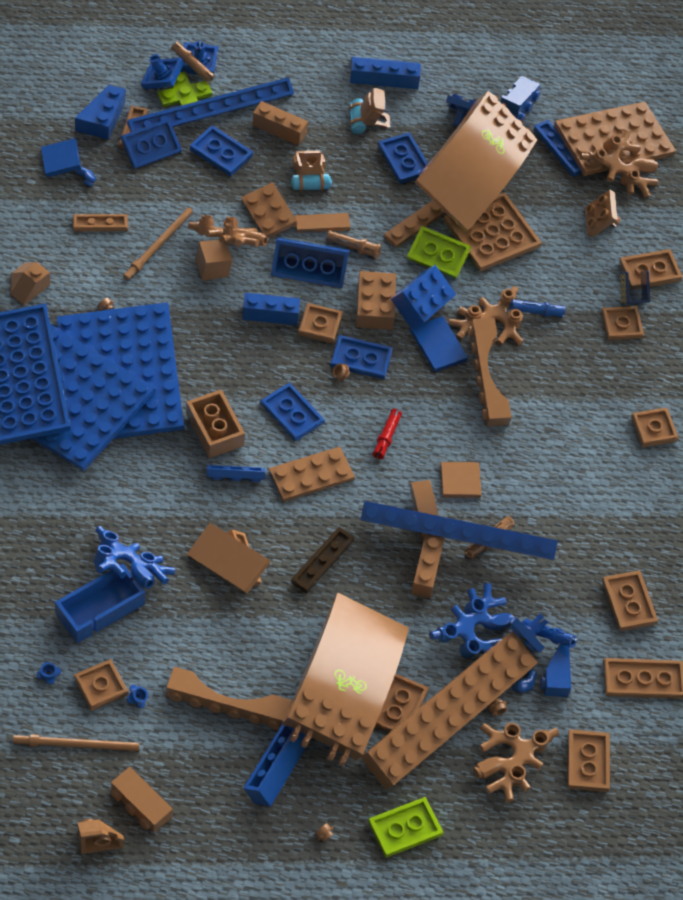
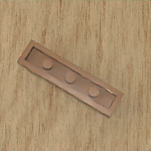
M432 200L386 232L384 238L397 248L416 235L421 226H429L446 214V212Z

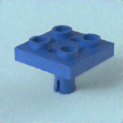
M200 41L195 43L184 42V48L187 51L190 50L193 56L214 74L219 46L205 45L203 41H201V44H199ZM184 63L180 71L197 74L186 63Z
M158 54L152 55L149 59L150 65L141 82L142 88L173 87L184 65L182 57L160 59Z
M457 94L447 96L446 103L448 107L458 110L453 123L454 126H459L476 102L475 100L470 99L468 102Z
M541 614L528 626L524 625L515 616L509 621L512 624L509 628L518 637L522 635L526 639L523 643L532 652L536 650L540 653L545 648L536 638V634L549 623Z

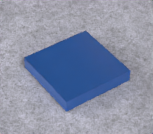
M76 138L41 147L46 177L81 169Z

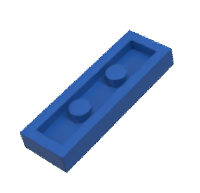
M207 465V476L214 480L228 477L233 481H240L241 478H246L252 482H260L261 479L265 480V468Z

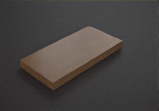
M211 523L208 524L187 553L190 558L248 594L270 564L269 559Z
M603 659L606 696L683 699V661Z

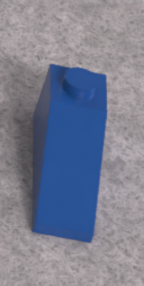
M560 644L544 677H541L540 688L544 689V696L569 697L571 691L570 651L566 645Z

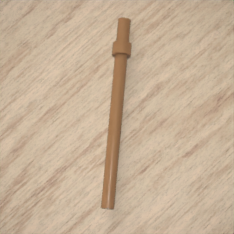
M188 207L151 247L130 265L123 278L129 280L136 272H139L143 268V264L193 213V210Z
M38 734L13 736V744H29L30 747L45 745L139 751V743L39 737Z

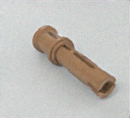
M329 230L326 237L327 242L357 250L359 254H367L373 256L374 259L378 258L382 247L380 243L367 242V239L358 240L332 232L331 230Z

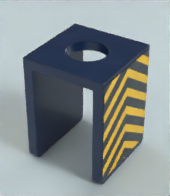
M649 271L640 272L641 300L630 301L629 272H620L622 304L650 303Z

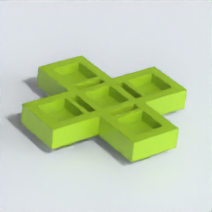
M180 72L174 86L170 89L157 91V95L162 107L197 102L198 99L212 97L213 92L206 81L190 84L186 72Z

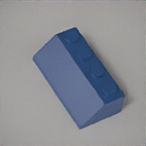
M352 56L350 83L418 89L421 63Z
M278 238L276 240L271 276L343 288L350 250Z

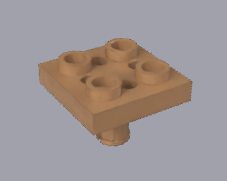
M610 189L585 207L588 236L594 237L608 226L616 227L620 223V217L617 216L615 192Z

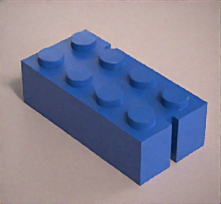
M124 564L120 565L127 573L124 578H120L113 570H110L55 602L56 616L76 643L93 635V630L98 632L145 605V591L136 580H133L132 574Z

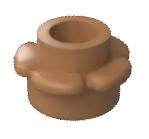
M107 297L97 305L99 311L111 310L114 308L112 306L114 301Z
M339 363L333 369V377L337 378V381L347 379L350 374L349 367L346 364Z
M495 699L490 703L488 711L494 717L504 714L507 711V702Z
M328 823L314 833L318 838L317 841L322 839L325 842L333 835L331 830L334 827H330Z

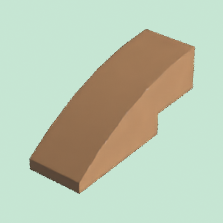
M430 480L411 482L410 494L414 511L438 516ZM420 533L424 542L425 534Z

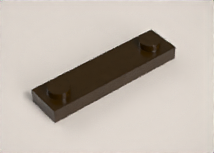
M338 527L294 575L291 583L307 594L354 542V536Z

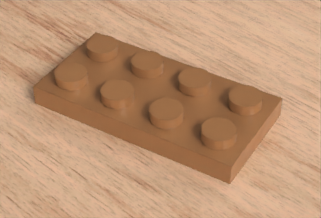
M341 447L269 468V473L283 502L355 480V476Z

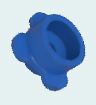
M45 662L41 666L40 671H37L36 676L38 679L45 680L47 684H53L56 676L61 674V669L53 663Z
M131 685L129 688L130 694L126 698L127 702L137 705L138 708H143L148 698L147 690L143 687H137V685Z

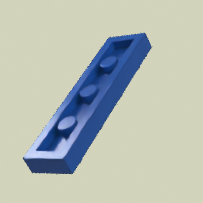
M546 120L534 125L533 131L571 176L575 177L581 174V169L576 164L552 123Z

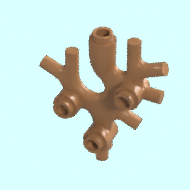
M624 130L622 138L619 135H611L603 143L604 149L598 148L594 152H588V154L580 153V160L587 161L593 167L604 165L609 169L607 181L613 182L617 173L622 174L621 183L627 187L628 195L634 194V185H637L643 197L647 198L651 196L647 185H658L657 179L640 177L639 171L645 173L656 172L658 164L653 159L639 158L629 164H625L620 160L619 153L621 151L640 152L641 150L640 145L628 142L630 130Z
M202 215V218L197 223L189 222L188 228L195 230L198 234L205 235L206 237H219L220 243L235 244L237 247H240L242 244L265 247L268 243V237L264 233H259L256 228H238L236 217H226L223 227L213 226V217L209 215Z
M513 286L511 289H505L501 292L500 300L495 305L489 304L484 297L480 298L478 303L483 307V313L477 305H472L468 310L460 307L457 313L464 316L465 320L449 318L448 323L449 326L460 328V331L455 336L457 340L461 341L464 338L473 319L495 318V320L500 321L504 325V330L496 340V343L502 346L507 338H512L518 345H521L524 340L518 335L516 329L520 328L523 315L518 309H514L509 313L507 311L510 309V301L516 299L519 289L516 286Z
M484 723L480 730L487 734L490 739L479 745L481 751L485 752L498 744H508L513 748L514 754L511 758L491 757L479 762L473 768L474 775L477 779H485L498 771H502L504 777L487 785L485 789L488 794L502 789L506 802L514 801L512 786H520L523 792H527L531 788L525 780L526 770L523 765L529 764L538 770L541 769L544 763L534 757V752H543L547 744L552 742V738L559 735L558 729L553 728L550 731L537 730L531 739H522L520 737L521 729L516 723H508L503 731H497Z

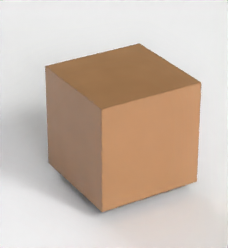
M219 240L199 242L195 260L201 279L210 280L228 277L233 261L228 245L220 243Z

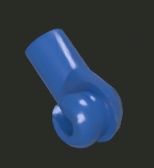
M81 166V169L75 171L76 174L86 178L84 180L85 185L93 186L96 178L91 170Z
M529 670L525 679L516 681L512 685L513 690L520 693L531 691L534 687L537 672Z

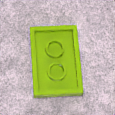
M421 226L407 255V259L427 268L436 265L442 274L457 279L471 250V246Z
M426 797L368 819L371 830L385 858L439 838L444 833Z

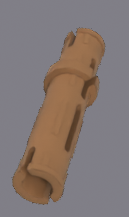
M178 41L172 45L171 51L180 58L182 57L184 63L191 67L207 84L215 78V75L199 62L190 50L187 51Z
M506 516L494 527L509 530L515 524L511 517ZM472 544L464 552L473 560L479 553L488 550L489 547Z

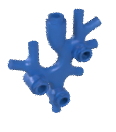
M102 526L96 528L95 531L101 541L94 558V565L98 573L110 569L120 578H124L127 573L116 562L117 559H123L131 563L133 578L142 588L146 589L154 585V576L165 585L169 581L165 575L175 574L174 567L158 565L163 563L161 555L155 556L152 553L143 552L139 556L135 553L140 549L138 543H134L129 547L124 546L118 542L119 537L116 533L104 530Z
M489 583L484 584L483 598L477 597L474 588L467 590L470 601L464 607L465 613L456 604L451 608V611L456 616L457 622L455 624L447 623L443 627L437 628L436 631L430 632V639H438L442 643H448L458 636L464 640V643L460 646L461 656L471 658L479 652L484 654L502 638L487 641L480 640L474 633V627L477 624H481L491 630L511 627L512 624L509 622L513 618L511 614L506 612L489 615L487 612L488 608L506 605V598H492V585Z

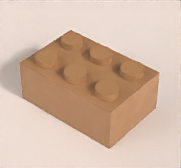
M369 271L359 272L356 327L393 330L395 305L391 298L396 294V274Z
M222 389L186 401V416L208 458L244 446L245 432Z

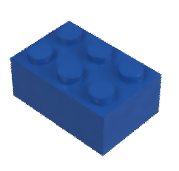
M434 265L414 278L395 294L391 301L412 329L428 320L451 300L456 293L437 266Z

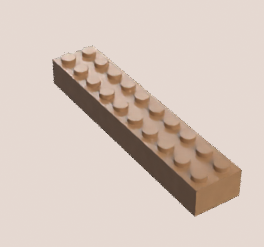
M512 631L366 751L360 758L385 789L392 787L538 662Z

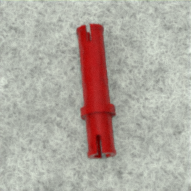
M397 409L390 411L385 427L377 438V445L372 453L376 458L380 452L377 459L384 458L387 448L392 443L391 438L402 417L400 410L396 416Z

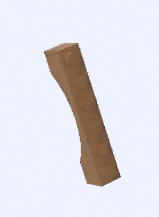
M495 318L473 319L471 326L468 327L469 338L472 337L471 353L475 355L473 366L474 370H477L478 373L476 384L477 387H480L481 391L479 393V402L483 404L482 420H486L487 427L509 425L512 418L509 400L496 388L488 369V354L497 337Z
M178 667L173 668L166 687V696L175 702L182 700L189 702L193 707L203 706L211 712H224L235 719L241 717L248 719L253 724L263 723L274 730H278L281 727L292 702L290 699L273 694L252 700L226 697L208 688L198 679L194 672Z

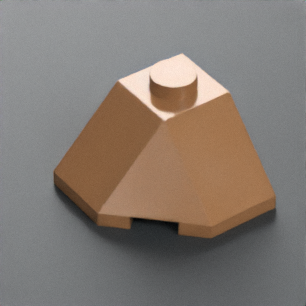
M38 262L24 263L11 273L10 294L23 306L50 286V272Z
M85 819L77 823L81 854L124 848L123 835L99 819Z

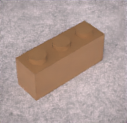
M261 101L253 112L252 125L299 146L307 135L308 121Z
M425 534L411 594L431 599L445 538Z
M131 767L127 768L111 782V795L118 802L121 800L126 805L125 808L132 816L136 815L140 819L139 822L144 829H150L155 833L173 817V809Z

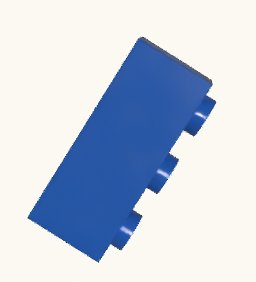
M245 293L242 320L297 325L300 298Z

